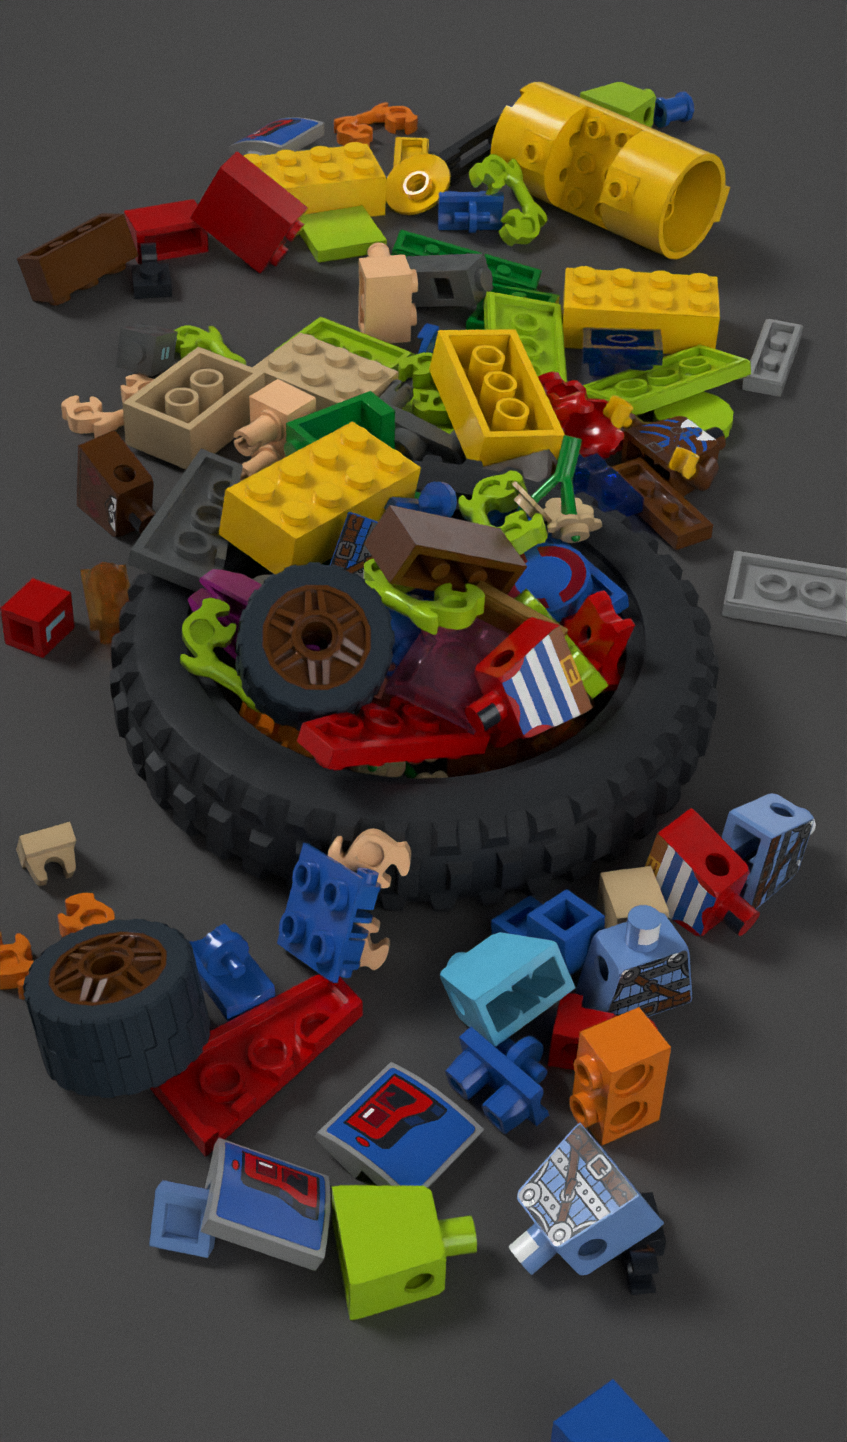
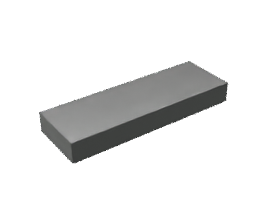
M773 319L765 320L750 360L751 375L744 377L742 390L781 397L802 337L803 326Z

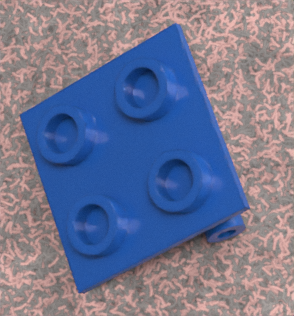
M303 843L299 861L293 870V883L286 910L280 919L277 944L332 983H338L339 976L351 978L353 970H357L360 967V959L365 944L363 939H366L369 934L367 929L353 923L368 924L372 922L373 915L364 910H374L378 892L381 889V884L377 882L379 873L368 868H358L357 873L312 845Z

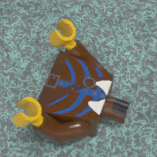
M615 395L610 398L603 410V414L610 418L611 423L624 433L621 463L641 457L683 497L695 489L699 491L708 490L719 470V451L723 450L726 445L725 435L720 428L712 427L702 430L684 416H676L656 422H643L631 413L633 406L629 402Z

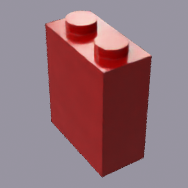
M237 151L219 168L190 219L261 274L270 263L276 267L285 257L289 249L284 245L287 240L293 242L305 226L300 220L308 207Z

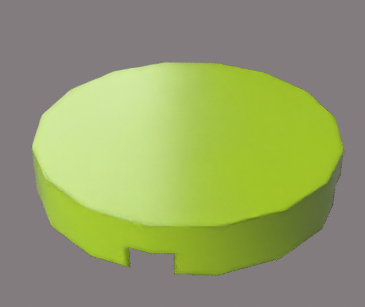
M701 392L654 409L653 422L676 416H684L702 430L712 427L720 428L726 439L729 436L730 429H732L734 412L730 405L720 397L707 392Z

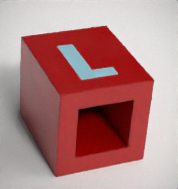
M32 578L0 608L5 644L40 658H44L75 628L71 592Z

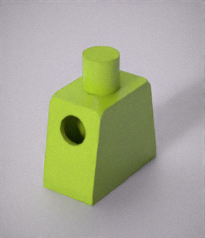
M615 82L580 93V98L646 126L652 127L656 95L651 89L646 88L642 90L624 82Z
M332 1186V1226L350 1320L361 1319L439 1295L445 1289L446 1257L477 1252V1238L472 1216L438 1220L432 1191L425 1186Z

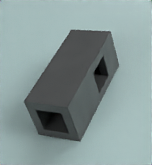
M484 253L406 257L410 269H415L417 272L418 291L417 293H412V303H415L416 307L475 306L485 297L486 292H490L493 289V277L491 270L488 268Z

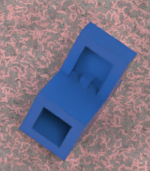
M567 889L544 904L532 896H528L491 920L492 935L502 932L556 942L570 976L583 968L593 936L598 931L605 929V915Z

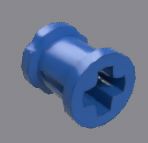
M682 91L669 99L657 97L655 101L654 124L658 128H663L672 121H690L694 113V103L691 96L687 92Z

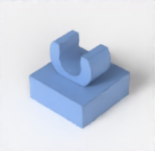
M162 1180L155 1190L149 1246L208 1258L214 1249L215 1237L202 1233L200 1230L209 1189Z

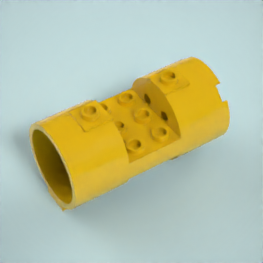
M533 82L521 88L519 91L522 96L512 107L506 105L499 117L492 138L491 155H498L507 163L512 158L518 162L522 170L523 181L531 196L669 259H680L691 253L706 237L713 223L720 221L730 187L725 185L726 176L723 162L713 153L544 82Z

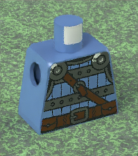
M770 793L737 807L728 813L722 839L748 865L750 873L740 896L755 909L768 900L798 872L809 836L815 831L816 827L815 819L808 810L797 807L778 794Z
M648 905L635 906L629 911L627 922L600 930L593 936L575 994L583 995L582 1006L584 1008L614 1013L617 1016L640 1007L644 1014L649 1017L690 1003L692 1001L690 953L687 944L664 913H660L657 909Z
M579 1123L518 1190L517 1200L535 1223L508 1247L531 1275L557 1253L579 1275H588L658 1230L665 1223L585 1127Z

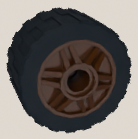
M308 562L307 565L296 566L295 564L284 568V571L276 575L272 574L264 580L263 585L258 590H254L248 598L247 607L242 611L239 620L235 665L237 676H240L242 681V689L246 696L250 697L254 702L256 709L263 715L266 714L272 718L273 722L281 726H290L300 731L302 723L335 713L348 712L356 716L359 714L362 706L372 702L374 696L378 694L393 658L392 648L395 644V635L391 627V615L388 608H385L382 603V597L375 588L372 589L365 582V579L356 573L352 574L344 570V567L334 564L332 566L322 565L320 562ZM306 645H316L323 651H312Z
M133 918L132 920H110L106 923L84 927L80 931L62 937L56 944L50 945L41 953L42 956L33 962L28 970L29 974L24 979V997L46 1072L52 1080L57 1081L58 1086L67 1091H75L78 1095L115 1098V1096H129L141 1093V1091L152 1087L156 1088L166 1083L170 1078L178 1076L188 1068L187 1066L192 1061L194 1062L203 1052L202 1048L207 1044L210 1036L209 1027L211 1025L192 945L189 940L184 938L183 933L175 928L168 927L164 923Z

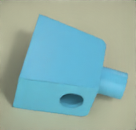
M502 932L491 935L467 953H455L449 959L447 967L440 974V979L460 1020L467 1026L474 1028L495 1047L575 989L556 942Z

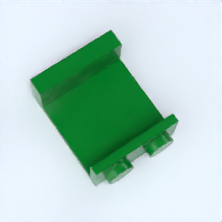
M368 391L286 423L285 456L291 455L350 422L365 428L370 434L394 449L395 410L372 391Z

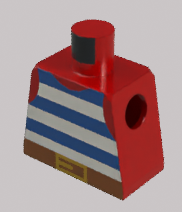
M530 617L476 665L474 672L483 696L467 706L465 714L471 726L481 734L496 725L501 731L525 739L591 710L592 705L561 626Z
M692 808L657 833L645 867H652L669 910L668 917L695 936L705 935L720 921L739 937L744 935L760 915L758 910L740 896L750 873L748 865Z

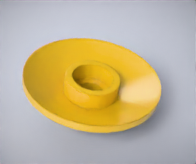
M428 153L413 155L401 161L392 169L386 179V202L389 207L403 215L420 214L438 204L439 192L448 191L450 186L451 174L447 164L442 158Z

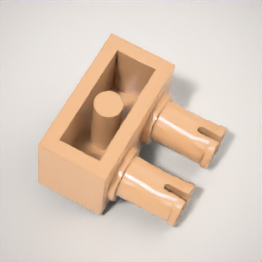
M375 243L368 248L367 258H359L358 326L360 332L389 344L411 342V326L417 325L415 303H412V293H417L418 291L417 272L415 269H410L405 254L391 256L386 244Z
M280 379L273 381L249 396L250 424L234 433V438H236L234 445L238 452L244 456L251 455L249 461L241 464L243 468L240 481L286 457L284 452L286 423L316 412V397Z

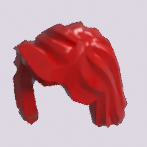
M551 371L538 376L564 434L582 439L577 462L588 465L598 463L611 455H616V452L623 449L624 433L611 423L610 418L603 414V410L609 401L588 398L586 388L578 380L565 382L558 372Z

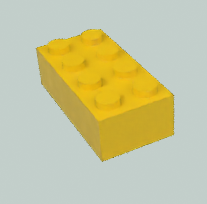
M350 142L341 147L315 146L311 150L305 151L281 150L276 154L243 155L307 206L308 209L304 215L363 206L370 217L385 215L386 176L368 144Z
M589 266L566 268L562 307L565 348L674 354L700 344L716 349L720 321L718 277L708 276L704 273L680 275L671 274L666 271H654L652 273L633 272L625 268L615 270H596Z
M516 329L438 330L429 371L466 459L482 461L483 467L549 449L558 460L565 434Z
M350 422L225 489L219 535L275 575L284 571V568L295 564L296 566L307 565L308 562H320L322 564L333 557L348 512L356 513L379 522L386 511L384 506L390 497L414 499L421 467L403 456L401 452L391 448L370 434L365 428Z

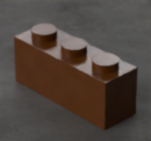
M101 213L18 257L17 261L32 300L49 302L53 306L70 300V294L78 289L84 290L94 287L99 283L98 278L101 276L123 271L127 268L126 263L139 255L124 214Z
M393 505L388 506L364 543L390 584L428 591H435L439 586L451 583L453 591L465 592V584L477 586L482 580L508 595L527 568V565L501 528Z

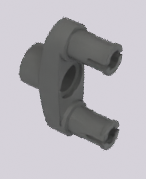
M399 379L393 380L379 398L395 410L394 449L401 452L403 456L412 462H422L425 455L441 456L443 463L462 465L467 459L455 430L448 434L429 422L402 410L412 400L414 396L413 390L409 384L405 383L399 391H396L401 386L402 381Z

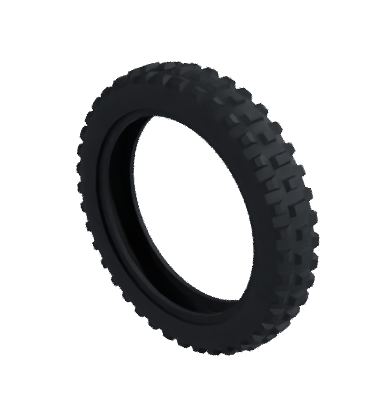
M425 455L422 462H414L421 467L416 492H421L428 483L433 481L449 484L455 491L457 498L456 509L450 518L463 521L466 520L462 517L459 509V497L463 495L467 500H471L475 485L484 478L502 475L510 470L517 471L522 475L530 496L549 479L546 477L536 482L524 478L522 470L508 466L501 472L483 468L482 461L467 459L462 465L443 463L441 456ZM560 482L537 503L542 509L545 508V504L549 499L561 498ZM581 492L574 495L575 498L581 499L582 504L589 505L594 509V518L602 521V527L589 532L590 536L586 540L569 544L574 549L580 551L588 561L627 593L629 607L619 613L618 616L623 620L631 618L635 627L626 644L624 673L617 690L606 707L575 736L554 749L532 759L497 770L449 778L415 779L385 777L347 769L336 771L324 768L317 764L314 759L290 750L258 731L228 703L214 680L194 675L180 664L181 654L195 658L186 647L182 638V625L185 619L193 613L188 598L195 591L149 573L139 574L132 581L127 591L129 602H126L121 608L119 616L120 632L113 636L111 643L112 670L110 671V691L114 703L115 723L119 737L125 738L127 752L132 759L133 768L140 778L147 781V787L151 790V797L162 809H173L174 823L189 836L201 833L206 835V849L219 858L227 860L237 855L242 858L243 871L261 880L268 878L272 874L281 876L286 879L287 889L291 891L293 883L292 874L295 865L299 861L303 843H308L327 855L334 839L337 836H342V850L346 853L354 840L362 832L374 828L385 832L396 842L407 841L412 855L410 868L406 876H401L397 866L391 864L386 869L385 873L391 876V883L388 888L380 889L376 899L382 900L384 910L403 911L407 902H429L434 912L452 911L456 900L473 898L477 900L481 907L501 904L506 892L521 890L526 896H535L548 891L551 879L561 876L569 882H573L590 874L592 861L601 859L610 863L628 851L629 837L639 840L645 838L656 828L657 814H666L674 809L681 799V785H685L691 780L697 768L698 757L705 756L717 710L718 691L716 690L719 663L718 656L714 654V644L709 634L711 629L709 617L698 606L699 595L689 580H681L683 570L670 554L657 555L659 544L646 531L632 532L631 522L625 515L617 510L606 513L598 509L596 498ZM228 541L223 570L243 574L252 579L251 564L257 561ZM587 630L589 637H591V631ZM219 646L213 649L217 657L223 650Z

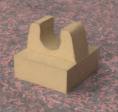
M70 822L19 836L16 851L22 869L27 868L38 886L46 885L47 873L44 866L49 862L60 864L66 878L74 875L76 869L74 852L76 838Z

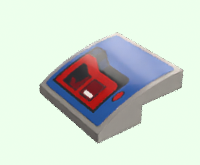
M300 117L278 119L229 146V153L235 154L238 151L245 155L248 154V151H258L269 155L276 154L281 150L296 152L324 136V123Z
M390 1062L316 1133L314 1138L354 1178L363 1171L376 1185L425 1186L429 1188L475 1141L484 1129L438 1089L407 1069Z
M218 1138L214 1145L205 1189H209L200 1232L316 1271L324 1260L328 1237L331 1198L329 1176Z

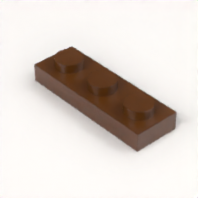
M641 457L606 468L604 482L675 550L711 539L713 524Z

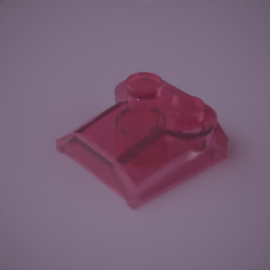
M475 618L471 626L465 629L455 630L438 627V633L435 635L421 630L419 636L386 684L385 693L391 696L394 694L467 729L468 733L474 735L476 730L469 723L465 714V708L483 696L474 674L476 665L504 641L509 634L478 618Z

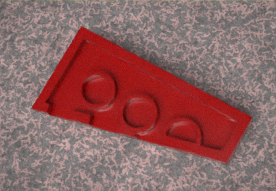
M430 687L418 690L415 699L405 694L392 697L388 707L382 708L375 703L364 705L357 716L348 712L335 713L302 723L297 742L315 757L314 759L317 764L324 768L338 771L350 766L370 765L380 767L385 765V763L408 761L420 763L424 759H459L466 755L485 754L491 736L486 732L483 734L477 732L465 715Z
M317 974L209 1031L210 1036L207 1044L202 1048L203 1052L194 1062L192 1061L187 1066L188 1068L178 1076L170 1078L166 1083L150 1089L206 1157L213 1151L218 1138L225 1140L363 1016V1001L340 976L338 983H332L321 974Z

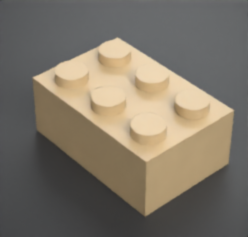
M301 332L252 367L265 373V386L280 379L316 397V411L368 391H372L380 397L389 387L390 383L399 377L398 371L383 366L377 361L368 360L344 348L333 346L316 339L312 335Z
M197 347L123 402L126 444L180 468L187 469L201 448L215 454L234 439L235 431L250 424L249 396L265 387V373Z

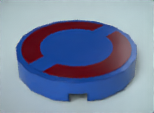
M545 543L535 545L520 555L527 568L508 593V596L515 598L527 588L557 622L561 621L562 618L577 613L584 603V598L588 595V592L591 595L593 582L589 562L580 551L564 544Z

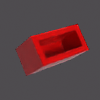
M194 199L124 211V216L139 255L135 258L138 264H142L141 243H156L157 261L209 252L208 232L190 219L197 207Z

